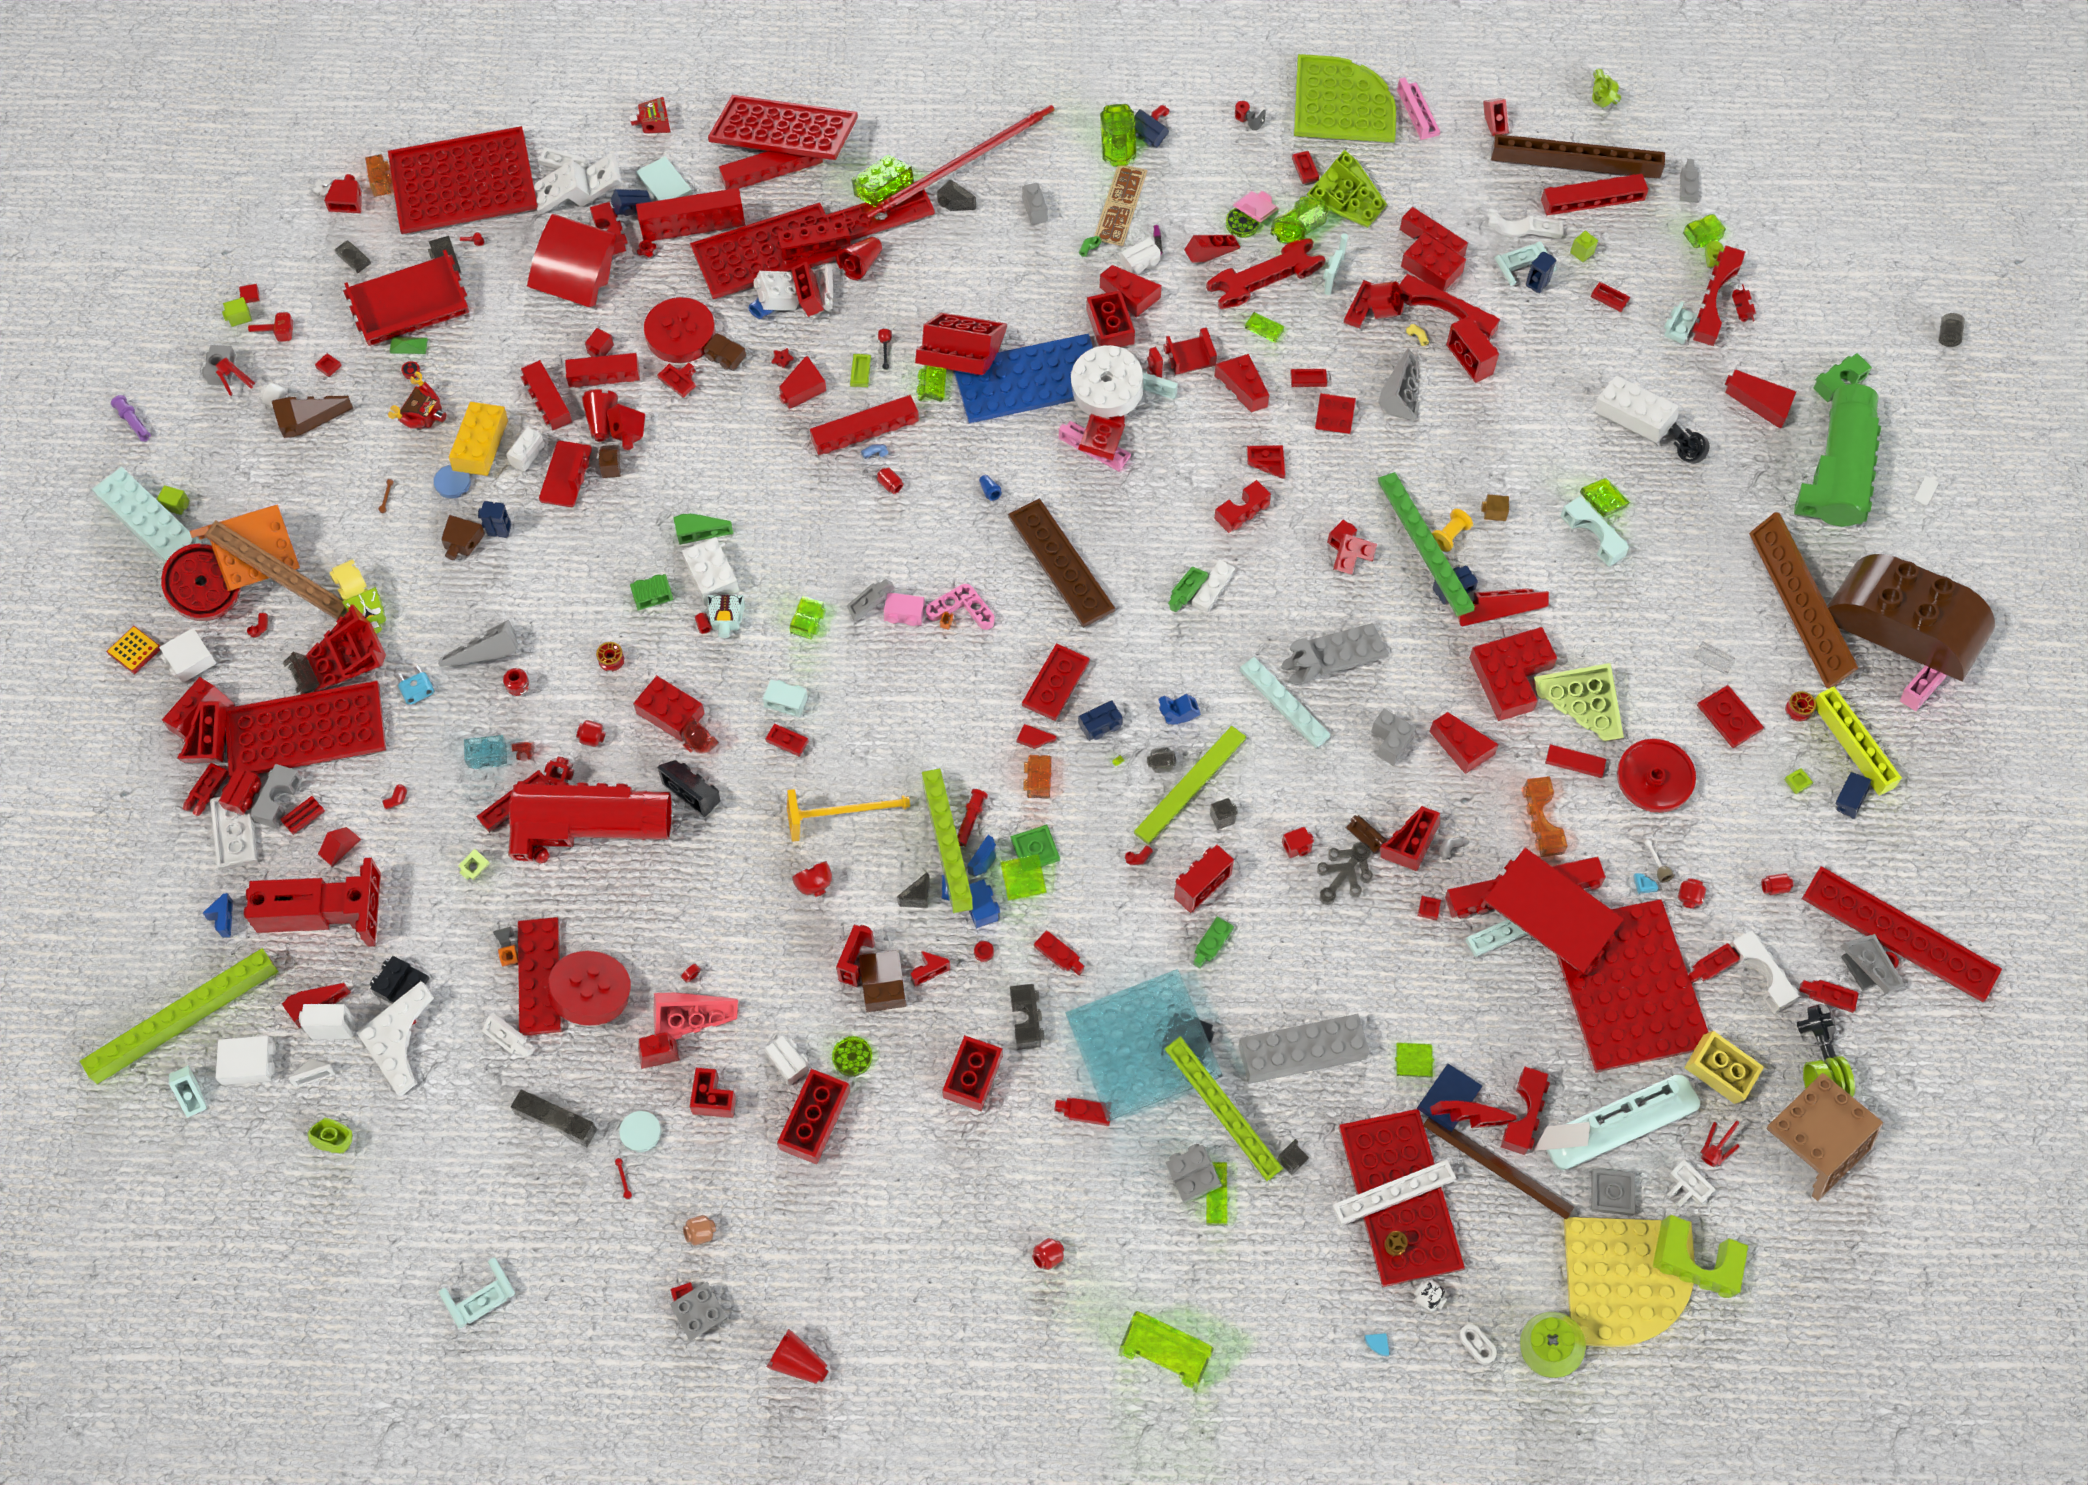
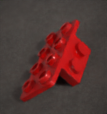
M557 441L539 495L541 503L565 507L575 506L581 484L584 481L585 471L589 466L592 452L590 445Z

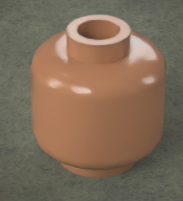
M705 1215L688 1219L686 1225L683 1226L686 1241L694 1246L711 1241L713 1233L716 1232L714 1221L709 1220Z

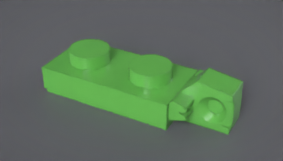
M1195 567L1189 569L1171 591V600L1168 602L1171 611L1177 612L1182 607V604L1185 605L1209 577L1208 572Z
M1217 916L1196 947L1195 953L1197 956L1193 965L1200 969L1206 960L1209 962L1213 960L1233 931L1234 926Z

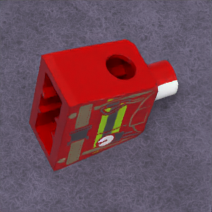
M664 97L639 104V114L630 116L631 125L642 124L643 133L645 134L671 132Z

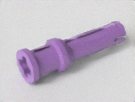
M124 395L114 397L111 401V406L117 409L120 418L128 422L142 442L149 440L148 437H151L150 432L147 431L135 415V409L127 403L126 397Z

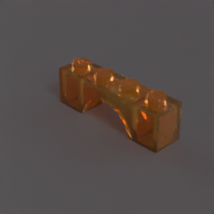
M1550 776L1527 779L1522 787V794L1527 799L1526 809L1527 814L1531 815V830L1536 835V849L1540 851L1541 857L1562 855L1568 847L1564 830L1549 823L1543 813V807L1551 802L1554 795Z

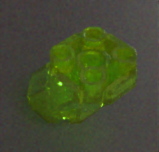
M1128 104L1106 105L1100 113L1102 159L1105 162L1106 160L1109 161L1113 167L1127 166L1132 158L1133 160L1136 158L1134 111L1130 109Z
M1306 196L1300 197L1292 209L1273 219L1270 234L1272 236L1276 235V240L1285 244L1305 239V235L1327 222L1329 208L1326 206L1327 203L1324 200L1308 198Z

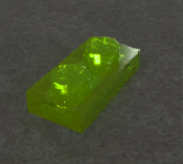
M1255 312L1252 313L1245 324V329L1275 343L1285 327Z

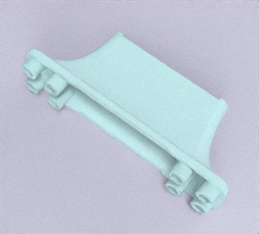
M1674 1075L1566 1123L1589 1122L1588 1146L1549 1149L1546 1151L1558 1169L1567 1170L1696 1112L1700 1107V1100L1686 1077ZM1647 1099H1650V1100H1648V1101L1645 1102V1105H1643V1106H1641V1107L1638 1108V1106H1637L1638 1103H1641V1102H1643V1101H1645V1100H1647ZM1627 1108H1630L1631 1110L1626 1114H1624V1112H1621ZM1609 1116H1612V1117H1610V1118L1604 1120V1123H1603V1124H1601V1125L1598 1124V1121L1603 1120V1119H1605V1118H1607V1117H1609Z

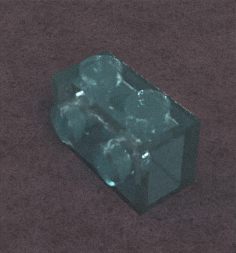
M503 735L464 739V760L468 768L480 769L485 766L499 767L507 764V746Z

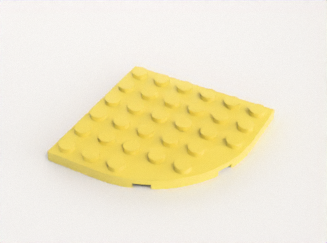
M1568 1217V1219H1564L1569 1317L1581 1328L1586 1346L1620 1347L1636 1345L1664 1332L1682 1314L1691 1296L1694 1283L1681 1281L1679 1277L1672 1274H1664L1659 1269L1653 1267L1662 1220ZM1688 1221L1690 1222L1686 1247L1689 1257L1695 1263L1691 1221Z

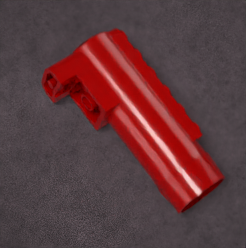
M518 781L517 784L513 785L510 798L508 856L516 861H533L534 846L573 847L574 837L669 840L672 822L671 793L650 792L647 790L633 791L627 784L608 786L606 783H597L596 786H589L588 783L569 785L567 782H557V785H549L548 782L542 781L537 782V784Z

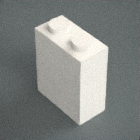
M268 1036L218 1040L216 1080L221 1085L271 1081L272 1074L275 1072V1065L272 1062L273 1055L276 1053L275 1043Z

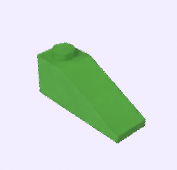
M693 513L680 514L673 517L679 545L734 534L731 521Z

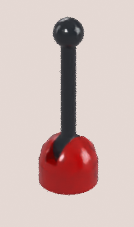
M880 329L878 331V339L883 343L884 352L882 368L887 370L889 368L887 363V343L892 339V331Z

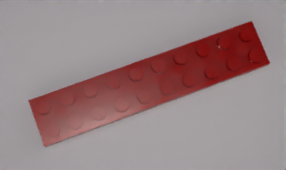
M1822 866L1816 872L1801 898L1865 936L1875 934L1880 944L1982 1003L1987 999L2002 971V968Z

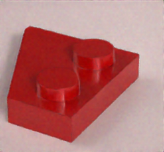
M1283 445L1247 446V464L1249 466L1285 479Z

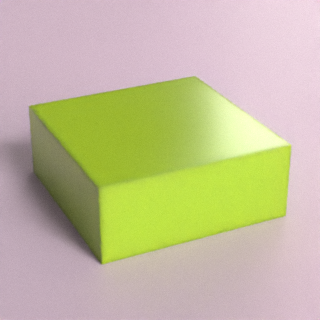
M1802 768L1789 774L1784 779L1795 794L1800 793L1813 784Z

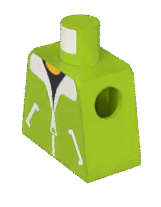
M376 587L343 601L347 612L352 604L355 605L372 624L376 634L381 632L382 627L380 624L386 621V616Z

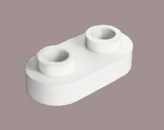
M1468 1324L1462 1328L1459 1339L1475 1360L1483 1365L1492 1363L1496 1358L1497 1352L1490 1340L1473 1324ZM1466 1334H1471L1473 1340H1468ZM1481 1351H1486L1488 1357H1483Z

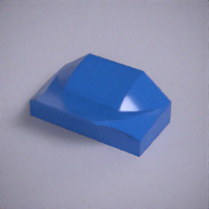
M989 834L967 865L968 873L974 877L986 873L996 859V844L993 837Z

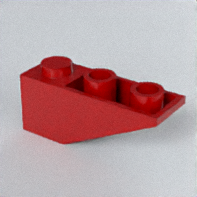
M1233 234L1193 235L1184 251L1192 263L1207 262L1240 249V245Z

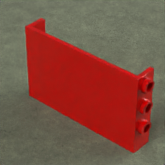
M443 250L444 256L350 287L348 282L344 283L346 287L343 290L346 300H351L352 305L349 308L352 315L357 316L358 321L355 322L359 332H363L368 346L470 313L464 298L467 297L464 286L460 287L458 282L461 281L458 270L454 271L452 266L455 265L452 254L448 255L447 251Z
M1525 847L1514 861L1510 859L1504 867L1506 870L1504 875L1499 874L1493 881L1494 888L1492 890L1487 889L1481 898L1484 901L1481 907L1484 908L1488 904L1577 969L1579 972L1576 977L1580 978L1583 973L1587 975L1593 968L1591 964L1593 959L1599 960L1605 952L1602 949L1605 943L1610 945L1616 937L1613 933L1623 921V918Z

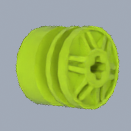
M1843 1056L1827 1058L1825 1061H1810L1804 1064L1803 1080L1805 1088L1824 1073L1849 1095L1854 1096L1855 1081L1853 1072L1848 1061Z

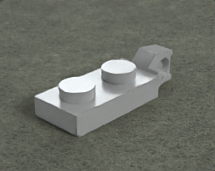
M1687 159L1685 168L1682 167L1680 173V201L1697 203L1699 199L1698 169H1694V159Z
M884 579L881 583H873L847 605V608L853 620L858 622L883 601L887 594L895 588L893 583L887 579Z

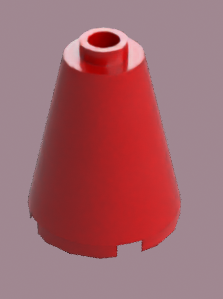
M869 237L841 249L836 255L838 267L840 269L843 268L846 272L844 275L852 280L863 278L882 250L881 241L876 237Z
M602 389L589 390L584 392V396L582 395V402L590 434L595 441L604 442L610 436L607 410L617 405L618 395L609 390L608 393H602Z
M790 1329L787 1330L786 1335L782 1338L766 1366L770 1370L817 1384L818 1381L823 1382L829 1372L826 1369L827 1364Z

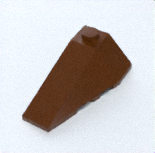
M348 395L325 396L323 399H314V396H307V399L299 400L296 397L272 400L277 423L284 438L302 435L353 409Z

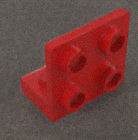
M1320 393L1315 429L1350 434L1356 398Z

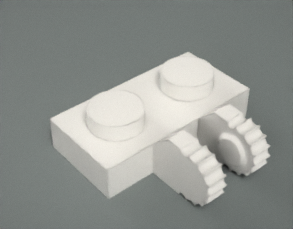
M1685 1160L1668 1175L1677 1183L1667 1194L1669 1198L1673 1197L1680 1188L1687 1193L1678 1200L1677 1205L1679 1207L1690 1197L1701 1205L1716 1190Z

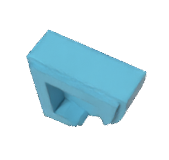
M1634 874L1633 877L1638 894L1658 891L1659 888L1655 881H1652L1644 874Z
M1386 1333L1364 1336L1367 1346L1375 1353L1386 1357L1390 1355Z

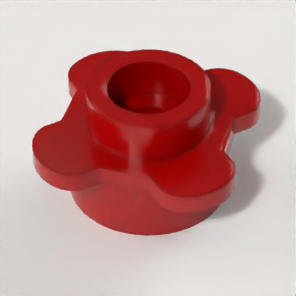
M649 240L641 241L637 254L647 256L648 258L652 257L656 244Z

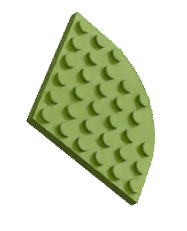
M1298 54L1294 136L1395 143L1396 105L1394 97L1389 92V87L1385 81L1373 70L1362 64L1359 66L1352 63V60L1341 57Z

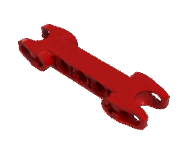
M1312 239L1296 240L1285 245L1281 249V255L1236 273L1233 268L1221 271L1206 283V288L1211 292L1220 290L1226 293L1218 299V307L1220 309L1237 307L1250 299L1251 292L1293 274H1296L1299 279L1312 275L1325 265L1326 259L1321 255L1311 257L1306 254L1313 248L1314 242Z

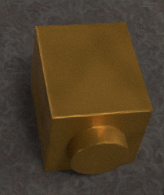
M1487 494L1486 500L1482 501L1481 512H1484V520L1506 521L1509 514V496Z

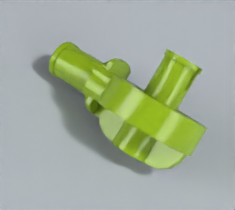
M1596 69V73L1593 72L1595 86H1593L1592 101L1600 107H1606L1611 102L1614 105L1618 104L1621 100V95L1617 94L1619 89L1618 83L1609 75H1604L1602 69Z

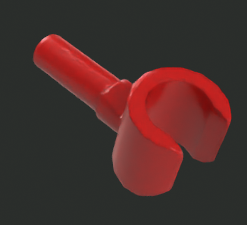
M479 232L474 233L470 237H460V241H474L476 246L484 245V238Z

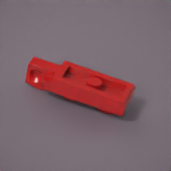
M1048 930L1034 943V947L1063 971L1069 972L1071 969L1079 976L1084 971L1085 966L1079 962L1080 957Z
M1729 943L1723 945L1696 962L1692 967L1694 971L1689 973L1688 976L1691 984L1700 978L1703 982L1711 979L1737 963L1740 958Z
M1803 980L1799 987V992L1809 995V998L1851 1013L1856 1009L1859 995L1857 991L1823 980H1813L1812 982Z
M1067 1098V1101L1056 1100L1054 1111L1064 1113V1117L1069 1118V1120L1109 1126L1113 1105Z

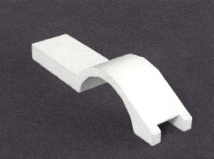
M1488 209L1487 211L1490 217L1488 226L1508 237L1533 234L1561 239L1563 236V221L1528 216L1519 221H1508L1499 216L1498 210Z

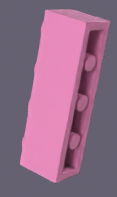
M1924 666L1904 689L1900 702L1917 711L1948 675Z

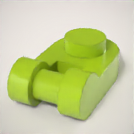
M1718 241L1708 242L1705 248L1707 268H1713L1719 264L1716 259L1719 251L1723 252L1724 247Z

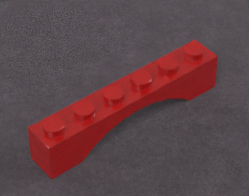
M1725 245L1723 252L1719 251L1716 259L1719 264L1714 266L1711 274L1714 276V279H1710L1707 290H1710L1709 294L1705 293L1702 304H1705V306L1700 308L1697 316L1700 319L1699 323L1695 322L1692 333H1695L1694 341L1714 346L1722 325L1716 307L1717 292L1724 283L1738 274L1746 251Z
M1406 274L1400 283L1403 293L1400 294V300H1404V303L1409 306L1425 305L1437 307L1448 311L1459 320L1470 316L1478 324L1482 333L1487 335L1489 341L1498 329L1500 319L1495 315L1489 314L1462 299L1450 295L1448 292L1419 280L1415 276Z

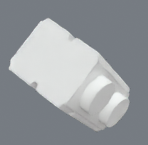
M1148 238L1120 252V263L1126 268V271L1139 274L1146 267L1158 264L1161 252L1152 239Z
M526 428L506 454L509 464L525 472L537 457L539 451L545 446L542 435L530 428Z
M781 1036L774 1043L767 1046L764 1051L767 1058L787 1084L792 1085L809 1072L807 1066L809 1061L804 1054L799 1055L797 1053V1046L791 1038L787 1040L785 1036Z

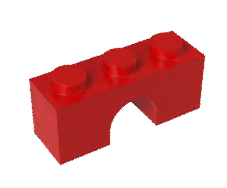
M610 201L590 207L595 227L608 229V232L616 234L613 255L625 252L627 239L625 233L621 234V231H623L620 220L616 221L618 215H616L614 208L611 207Z
M1255 480L1243 489L1242 500L1246 503L1245 505H1235L1229 499L1215 509L1214 519L1228 533L1232 530H1237L1243 522L1251 520L1257 512L1265 510L1270 505L1271 493L1258 480Z

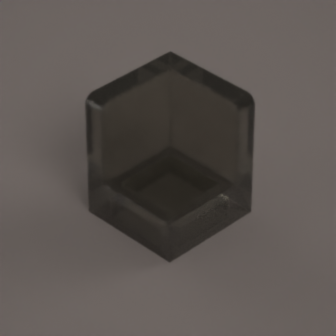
M1297 1139L1288 1145L1279 1154L1277 1159L1291 1175L1309 1158L1298 1147L1299 1141Z

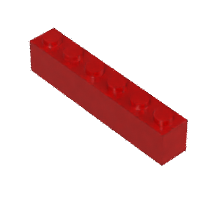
M767 151L718 167L725 189H740L775 177L784 176L788 173L800 171L804 168L816 166L823 163V158Z
M1632 174L1624 177L1549 187L1543 190L1541 202L1546 216L1645 201L1649 189L1643 174Z
M910 394L810 428L811 440L818 456L828 454L833 450L845 448L857 442H863L865 439L877 437L889 431H895L903 426L913 425L919 421L918 409Z

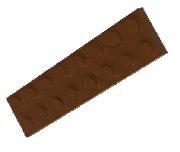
M1040 498L1008 514L1009 520L1083 628L1115 612L1114 605Z

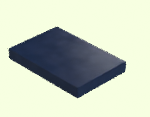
M1447 1063L1418 1105L1417 1110L1452 1132L1459 1121L1452 1122L1450 1114L1432 1115L1430 1107L1440 1101L1473 1102L1482 1085Z

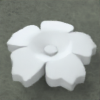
M329 179L323 182L321 180L316 181L313 192L321 197H325L332 182Z

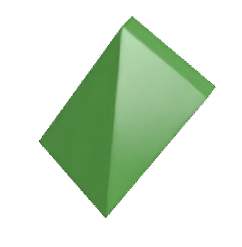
M392 337L390 353L426 354L428 339L423 337Z

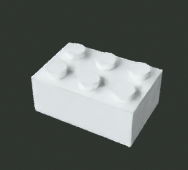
M716 537L682 550L684 562L704 605L708 604V595H733L739 592L737 579Z

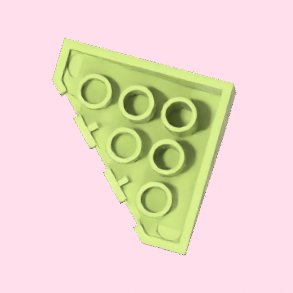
M1611 663L1534 677L1537 696L1543 700L1547 699L1554 704L1556 709L1565 715L1569 714L1575 718L1578 724L1587 730L1591 729L1597 733L1600 739L1610 741L1624 738Z

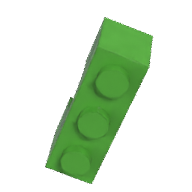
M1856 353L1852 357H1846L1841 364L1832 366L1827 373L1823 372L1818 375L1813 389L1828 403L1832 400L1834 391L1846 385L1841 379L1848 380L1851 384H1857L1867 378L1872 367Z

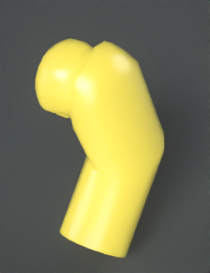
M1411 324L1410 327L1406 328L1409 336L1415 334L1418 337L1421 346L1429 344L1427 335L1422 328L1415 324Z

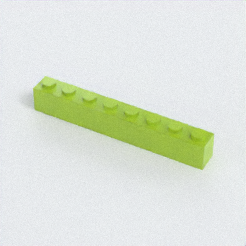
M941 768L923 771L922 785L953 913L973 910L972 895Z

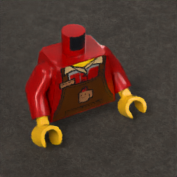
M415 372L414 374L419 380H415L411 376L410 382L415 385L418 384L419 387L415 386L401 409L396 405L391 406L390 409L395 413L389 411L388 417L391 419L398 418L399 422L410 429L430 428L435 420L444 422L447 414L442 411L440 399L435 391L426 382L422 381V374L420 372Z

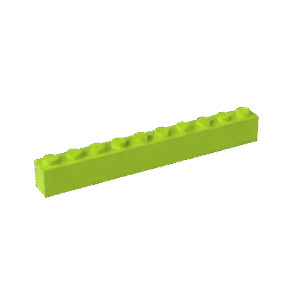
M261 948L81 1059L80 1063L88 1077L96 1084H99L279 971L265 950Z

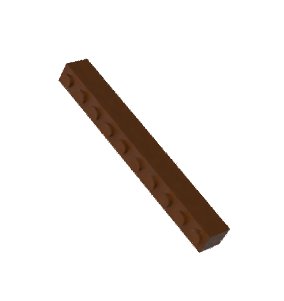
M1495 134L1491 149V161L1621 175L1643 174L1644 177L1660 179L1665 167V152Z

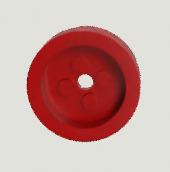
M198 543L184 546L174 552L163 567L161 586L164 596L172 609L185 618L195 621L217 619L228 613L239 598L241 587L228 591L211 545ZM197 577H205L207 580L204 586L196 585L195 580Z

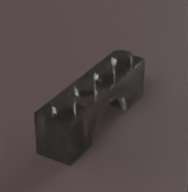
M522 1089L511 1105L515 1115L532 1123L538 1122L549 1126L569 1140L586 1148L597 1131L594 1122Z

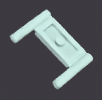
M1345 233L1341 235L1339 250H1336L1334 256H1330L1328 262L1329 269H1326L1324 272V293L1326 295L1331 294L1340 263L1345 257L1348 235Z
M1539 241L1535 245L1533 244L1503 255H1497L1495 260L1509 284L1514 285L1516 280L1510 271L1531 265L1541 252L1547 253V251Z
M496 1258L490 1259L488 1264L498 1280L455 1305L446 1288L438 1292L459 1329L467 1323H472L507 1301V1298L515 1295V1291Z

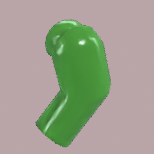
M1094 236L1085 239L1080 248L1079 255L1086 257L1090 249L1097 248L1101 244V238Z

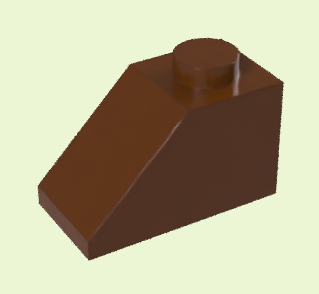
M619 445L600 447L599 467L602 478L621 477Z

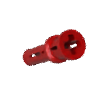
M972 789L971 799L965 806L966 814L957 835L959 846L966 847L976 818L983 811L982 805L984 800L988 798V794L982 790Z

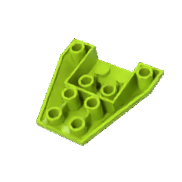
M1346 150L1342 151L1319 181L1306 194L1320 207L1367 228L1387 205L1359 162Z

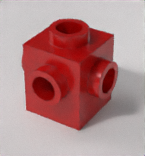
M560 756L550 760V762L548 761L544 770L546 773L544 779L550 780V783L557 785V782L571 781L574 775L573 764L568 762L569 759ZM559 767L563 768L562 773L559 772Z

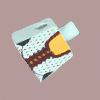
M708 595L712 629L718 630L719 637L728 638L730 630H738L745 609L744 596Z

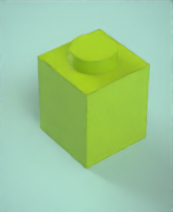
M1585 230L1574 239L1570 253L1581 262H1584L1594 254L1598 239Z
M244 297L223 303L225 310L222 311L225 321L229 320L231 327L252 321Z
M166 485L163 486L156 499L169 512L182 515L184 510L188 508L190 501L185 491Z

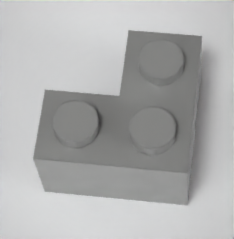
M1385 708L1374 721L1371 733L1384 740L1380 745L1377 756L1394 766L1414 738L1416 727Z

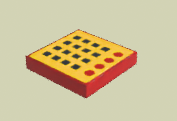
M133 626L106 652L135 675L161 649L159 644Z

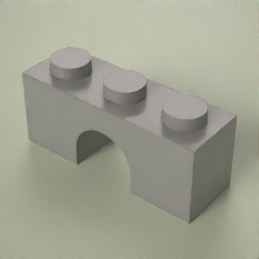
M275 764L273 770L268 774L265 786L259 792L257 802L251 808L250 815L256 823L277 829L281 822L280 819L285 814V810L281 804L275 802V799L283 793L294 795L302 778L297 770Z

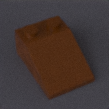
M899 950L859 955L866 1013L906 1007Z

